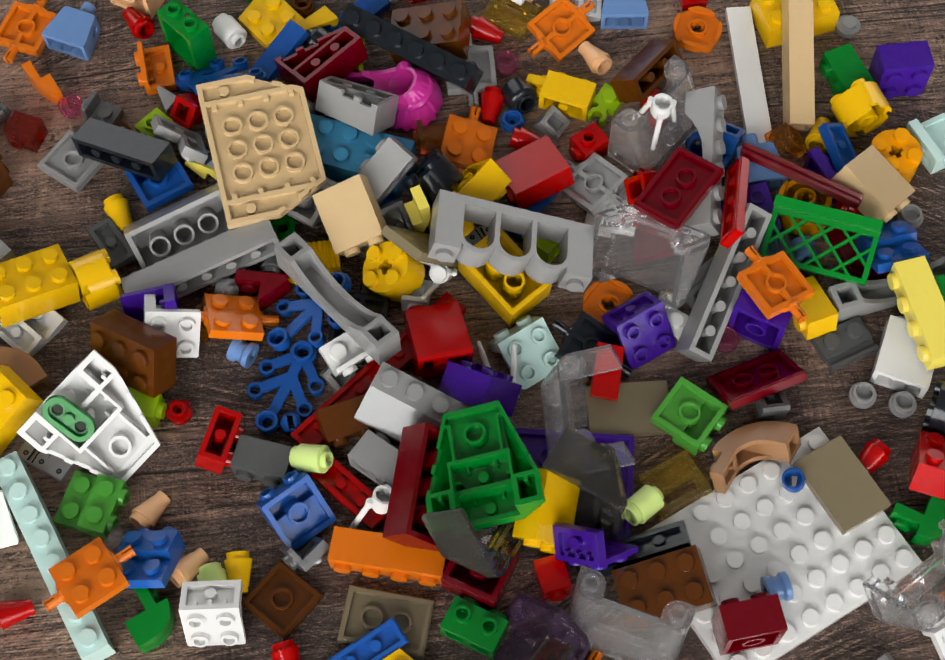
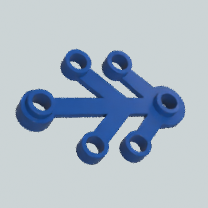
M245 57L234 59L232 61L233 66L226 68L223 58H215L209 62V67L193 72L189 69L180 71L175 77V84L181 91L193 90L194 94L198 95L196 85L242 75L255 76L256 79L263 81L268 80L262 68L250 69L248 74H234L249 68L247 58Z
M343 272L331 273L335 280L349 292L352 287L350 277ZM296 285L295 291L303 300L289 301L282 299L276 305V310L282 317H289L296 311L303 312L285 329L277 327L268 333L267 342L275 351L287 350L290 347L291 338L311 319V332L308 334L309 343L315 348H320L326 342V336L322 333L324 310L313 299H308L310 296L306 292H302L298 285ZM285 306H288L286 310L282 311ZM328 315L327 321L331 327L340 329L341 327L336 322H333L334 320ZM317 336H320L317 341H314Z
M298 341L291 347L290 353L272 360H262L259 364L260 374L265 378L272 377L276 373V369L291 365L287 373L260 383H250L247 387V394L253 401H258L263 398L264 393L279 388L269 409L261 411L256 416L257 428L263 434H272L278 429L279 421L277 417L290 392H292L297 405L296 412L302 420H306L313 414L312 405L307 402L298 379L302 368L309 380V393L314 397H319L325 392L324 382L319 379L313 365L317 357V351L308 341ZM302 352L308 353V356L306 357H299L300 353ZM265 366H272L270 371H263ZM316 384L321 385L319 390H313L312 387ZM253 389H260L258 394H251ZM302 408L310 409L306 414L300 413ZM267 421L273 422L271 427L265 428L263 426Z

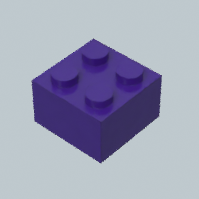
M928 41L877 45L868 72L874 82L878 84L886 99L900 96L914 97L923 93L935 66Z
M743 288L733 308L726 331L774 351L778 349L792 318V313L790 311L783 312L767 320Z
M461 359L460 363L448 361L438 390L470 406L499 400L507 416L512 417L522 385L512 382L514 376Z

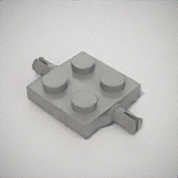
M470 33L468 58L463 60L477 66L484 73L473 95L446 82L448 96L468 95L469 107L473 106V99L475 106L478 107V94L484 92L485 87H497L493 45L479 46L472 44V34Z
M595 152L579 165H576L570 159H565L571 167L574 184L561 190L562 194L593 217H596L610 203L616 205L620 210L627 206L628 201L619 195L625 188L624 180L629 178L627 174Z

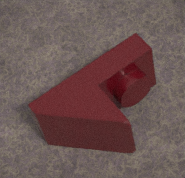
M236 269L235 281L239 291L246 294H255L257 292V302L260 311L267 309L292 290L291 280L287 274Z

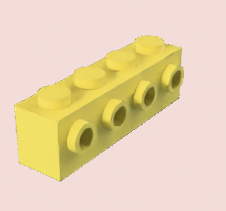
M925 256L895 262L887 275V282L889 288L894 290L896 294L899 312L904 314L906 318L907 332L915 340L918 359L920 362H924L927 371L945 367V302Z

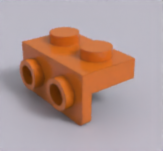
M142 41L136 42L138 51L134 52V58L137 67L140 66L141 69L140 72H137L140 87H145L148 96L158 94V86H162L168 91L177 90L169 44L144 49Z

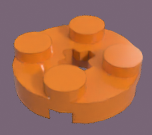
M700 6L690 7L688 11L682 14L681 12L678 13L672 28V34L677 47L691 52H711L721 38V20L718 21L712 10ZM699 26L702 32H695L692 29Z
M609 279V282H595L584 293L582 312H586L604 324L601 316L611 311V309H605L602 303L613 301V307L616 308L634 298V294L626 284L618 280Z

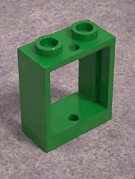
M171 0L156 11L166 44H169L171 51L195 72L209 67V62L217 58L209 26L180 0Z

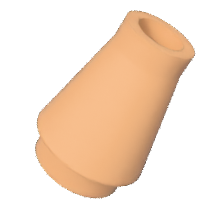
M584 41L579 46L578 52L582 55L592 73L603 75L610 70L612 66L610 54L592 45L589 41Z
M158 491L155 495L132 509V514L129 516L130 522L137 529L145 527L153 530L162 513L171 503V500L165 493Z
M199 547L195 551L181 557L170 577V581L177 588L182 587V582L192 581L199 572L198 568L210 561L206 552Z

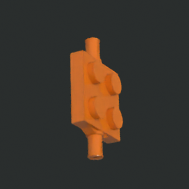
M37 0L35 4H24L14 1L0 25V46L8 48L3 57L6 63L12 64L18 53L40 57L46 46L41 33L57 15V13L47 11L44 8L49 0Z
M556 0L528 22L526 27L537 40L535 44L527 49V52L531 53L530 56L535 57L544 49L559 63L584 41L589 39L596 30L588 22L586 14L595 8L594 2L591 3L592 0H587L578 7L569 0Z
M471 106L469 118L449 114L440 151L461 172L468 165L492 157L498 128L482 124L478 121L481 112L480 107L476 109V106Z
M753 245L746 248L744 253L751 260L752 264L750 267L738 272L736 279L767 320L783 312L790 311L798 323L804 322L808 315L800 307V304L814 296L815 290L783 250L772 256L761 257Z
M204 293L202 300L204 309L201 311V322L207 328L208 338L262 341L264 336L263 326L278 327L279 316L263 315L259 309L257 297Z
M100 537L96 538L48 569L56 583L57 592L42 601L47 611L50 612V610L65 602V604L71 607L76 617L80 619L130 586L123 574L121 564L136 556V553L129 545L117 554H114L107 549Z

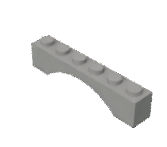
M716 86L687 91L685 114L698 129L702 141V158L724 169L722 157L726 152L723 141V132H726V122L724 119V110L727 109L726 97L723 94L721 95ZM722 177L681 230L690 240L720 235V224H722L721 201L724 199Z
M296 232L273 246L278 266L380 366L383 361L386 362L401 351L399 331L381 314L367 309L356 301L335 280L313 249Z
M945 256L929 264L934 277L945 274ZM887 278L867 280L866 286L844 282L830 286L826 293L839 313L837 323L850 320L858 315L860 317L897 306L896 294L894 290L889 288Z

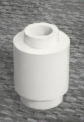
M222 13L214 19L212 23L214 33L229 49L240 48L244 45L247 32L233 16Z

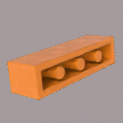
M334 526L328 562L330 568H333L338 573L349 574L351 571L362 572L363 576L369 578H378L379 575L389 576L391 580L396 582H407L409 579L419 581V584L434 587L436 584H441V577L446 569L449 552L406 547L383 538V533Z

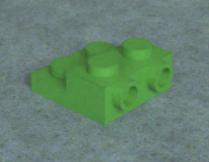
M681 376L652 415L650 422L673 436L672 442L696 456L699 451L705 453L713 441V438L709 436L714 429L720 432L727 422L728 418L724 415L728 406Z
M75 470L53 522L58 526L108 540L111 532H115L118 527V515L122 506H126L129 501V487L123 480L102 474L95 476Z

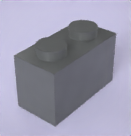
M240 434L230 466L234 475L240 480L251 482L254 479L262 481L268 487L277 488L284 483L282 478L294 469L289 462L290 451L293 447Z

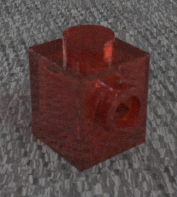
M16 110L10 119H7L3 130L11 146L20 150L24 148L36 153L48 134L41 118Z

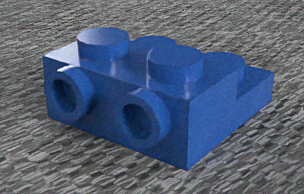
M177 161L161 182L124 171L127 180L148 212L194 189L193 183L179 161Z
M906 220L889 221L883 226L871 267L877 274L890 272L895 262L925 256L929 263V253L917 242V231ZM862 235L856 239V248L859 253L871 248L873 238ZM869 254L863 256L865 261H867Z
M293 470L287 473L282 478L283 484L276 489L269 487L259 494L260 500L255 503L282 543L291 547L294 551L337 520L310 476L302 470L300 472Z
M166 526L158 531H151L148 528L140 527L137 531L126 532L116 550L118 553L130 545L136 553V556L121 564L123 574L130 584L126 589L166 587L186 548L179 530Z

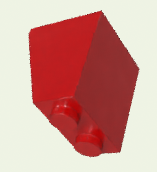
M442 300L435 305L425 307L419 304L411 306L408 310L404 311V324L416 377L422 376L423 379L443 376L448 361L460 363V360L464 359L472 362L474 351L458 301Z

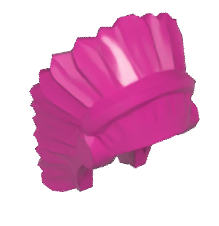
M401 61L393 68L378 71H361L360 73L351 72L344 77L345 80L355 83H374L373 88L399 95L395 124L391 126L395 130L402 128L408 132L412 128L419 130L420 127H428L430 121L436 120L437 113L440 112V107L443 105L442 92L437 81L427 71L413 68L411 63L407 61Z

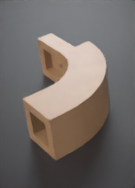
M0 346V365L10 367L38 396L54 387L40 364L33 357L21 350Z
M762 421L742 426L725 435L712 449L715 462L710 468V478L713 481L715 492L726 494L738 472L749 463L759 460H774L790 464L801 446L797 424L781 421Z

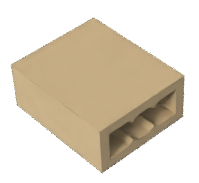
M873 145L846 164L831 179L863 194V200L857 209L864 216L883 220L885 223L911 202L908 197L916 191Z
M357 174L312 195L335 255H345L346 258L359 254L361 252L360 248L364 246H377L384 242V236L381 231L387 224L367 176Z

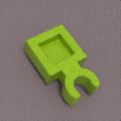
M604 83L592 101L593 108L588 112L587 121L589 122L595 116L600 117L599 127H603L606 124L607 114L614 117L624 103L618 101L611 85Z

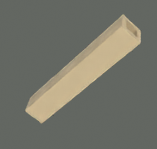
M781 0L783 130L809 131L815 125L813 0Z

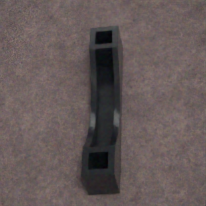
M348 3L337 24L340 27L347 26L363 40L415 64L473 95L484 73L477 66L351 3Z

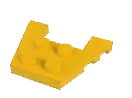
M253 0L238 18L240 25L265 49L269 47L290 19L307 32L310 28L315 29L316 27L331 25L332 28L337 26L339 22L338 17L325 5L304 19L284 0Z

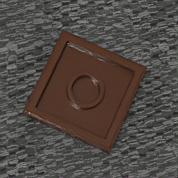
M279 560L241 603L258 620L283 641H286L324 597L323 594L283 561Z

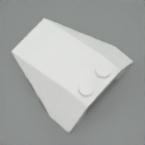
M95 349L70 372L17 431L21 437L42 453L52 454L64 459V462L86 468L89 472L96 475L102 474L125 482L161 445L116 367ZM54 395H62L90 414L96 424L92 437L84 442H76L48 423L42 415V407L46 400ZM61 405L53 406V410L56 413L63 412ZM84 422L76 423L78 429H86Z

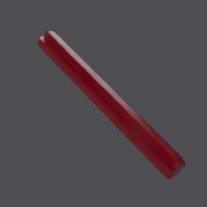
M748 142L744 143L740 150V156L853 208H858L863 200V194Z

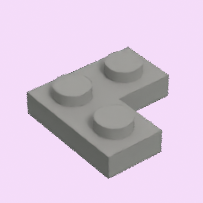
M155 114L150 122L154 135L160 140H170L177 143L180 154L185 160L191 163L196 161L204 165L208 158V153L201 135Z

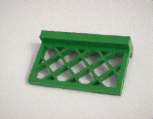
M776 194L772 217L768 224L760 252L761 257L772 256L767 254L769 244L780 239L786 249L785 253L790 256L791 261L798 269L866 286L884 221ZM778 214L789 217L794 226L780 233L775 225ZM794 218H795V219H799V220H803V221H801V222H799V223H796V221L794 220ZM808 222L815 223L820 233L806 240L799 227ZM821 225L827 226L829 228L823 230ZM796 229L803 242L789 249L782 237ZM834 229L842 230L847 239L833 247L826 234ZM773 230H775L777 234L774 237H772ZM848 232L855 233V235L850 237ZM862 235L873 238L871 248L862 253H859L853 243V240ZM823 236L830 249L816 256L809 243ZM850 243L857 256L842 263L835 250ZM806 245L813 258L805 263L796 262L792 253ZM832 252L840 265L831 270L823 269L818 260ZM869 254L865 263L862 257ZM859 259L864 267L862 278L850 276L845 266ZM816 262L818 267L811 266L810 264ZM842 269L845 274L838 273L836 271Z

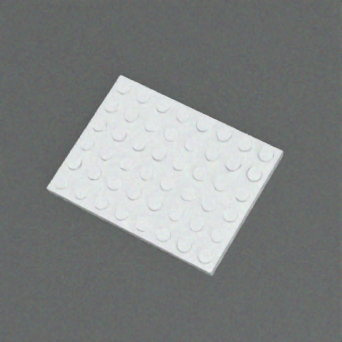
M820 427L800 438L801 446L790 464L774 460H763L736 476L726 494L713 490L647 530L684 520L691 545L696 544L701 551L718 606L726 599L738 598L739 601L750 599V596L762 592L760 578L763 576L774 577L781 571L787 573L793 588V599L790 601L780 600L788 629L776 645L720 656L711 624L718 606L684 616L713 660H777L923 566V562L884 511L842 535L806 483L803 489L797 493L788 492L783 487L781 478L785 470L794 468L793 463L830 441ZM792 476V486H796L797 476Z

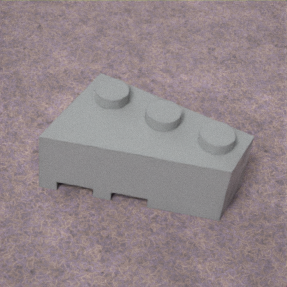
M330 75L319 80L315 110L374 136L395 124L399 95Z

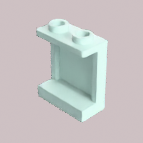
M945 112L922 123L917 118L908 122L905 129L919 142L923 152L921 162L930 175L944 169Z

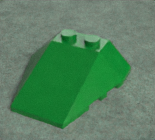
M499 400L443 414L436 446L438 450L435 465H432L430 490L427 491L425 499L430 529L468 533L525 519L546 501L541 473Z

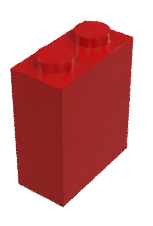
M547 135L494 161L511 180L506 187L505 197L509 204L514 203L517 208L526 209L574 184L570 165Z

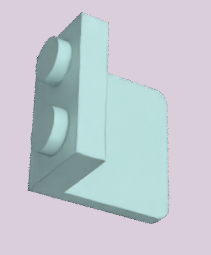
M523 316L516 321L517 325L510 330L504 328L493 335L494 339L488 342L492 352L501 353L509 370L511 366L512 345L517 346L516 380H518V384L522 385L521 389L524 390L565 365V363L554 357L559 347L543 317Z

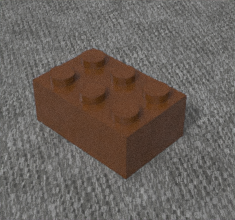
M463 0L392 10L391 24L461 59L468 58L471 16ZM389 52L396 65L401 61H407Z
M115 309L90 321L91 352L95 349L116 367L127 386L155 398L176 385V337Z
M696 544L611 571L627 627L632 631L718 606L701 551Z

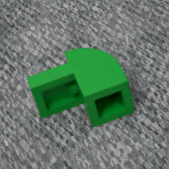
M931 496L926 502L922 513L897 502L890 511L888 518L898 530L913 533L910 544L917 546L932 545L945 535V500Z
M155 588L134 589L145 611L125 622L135 643L143 654L166 641L175 625L173 606L167 598L162 600Z

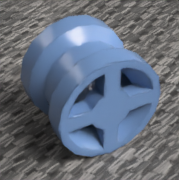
M804 235L806 240L813 237L812 235ZM801 236L791 241L792 247L803 242ZM814 240L809 245L817 256L819 251L815 249L817 243ZM806 245L794 251L797 258L796 262L804 263L813 258Z
M233 339L228 348L226 358L231 362L238 361L242 367L248 369L256 360L259 345L254 342L248 343L245 340Z
M785 571L778 572L774 577L763 576L760 578L762 592H768V595L778 594L779 600L790 601L793 599V588Z

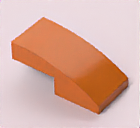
M31 61L21 64L28 81L37 92L61 107L67 105L61 90L50 73L40 77Z

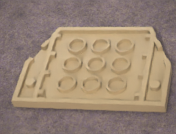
M242 75L196 85L228 229L246 226L267 219L275 220L282 218L327 184L302 86L285 85L274 80L272 82L263 81L251 75Z

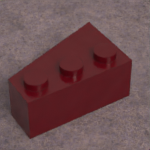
M347 26L318 38V43L305 49L303 46L296 48L297 53L284 59L281 56L274 59L281 78L289 85L302 86L306 98L312 103L317 100L319 80L330 75L343 79L369 58L362 38Z

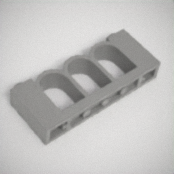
M440 189L432 208L427 257L437 259L440 262L450 263L458 260L461 264L468 267H480L489 262L491 267L497 272L508 276L521 274L525 270L529 277L539 283L552 284L558 281L557 287L583 293L592 280L594 226ZM464 221L489 226L486 248H477L466 241L463 235ZM500 230L524 235L523 256L510 255L502 248L500 244ZM537 238L560 243L559 265H550L539 257L536 249Z

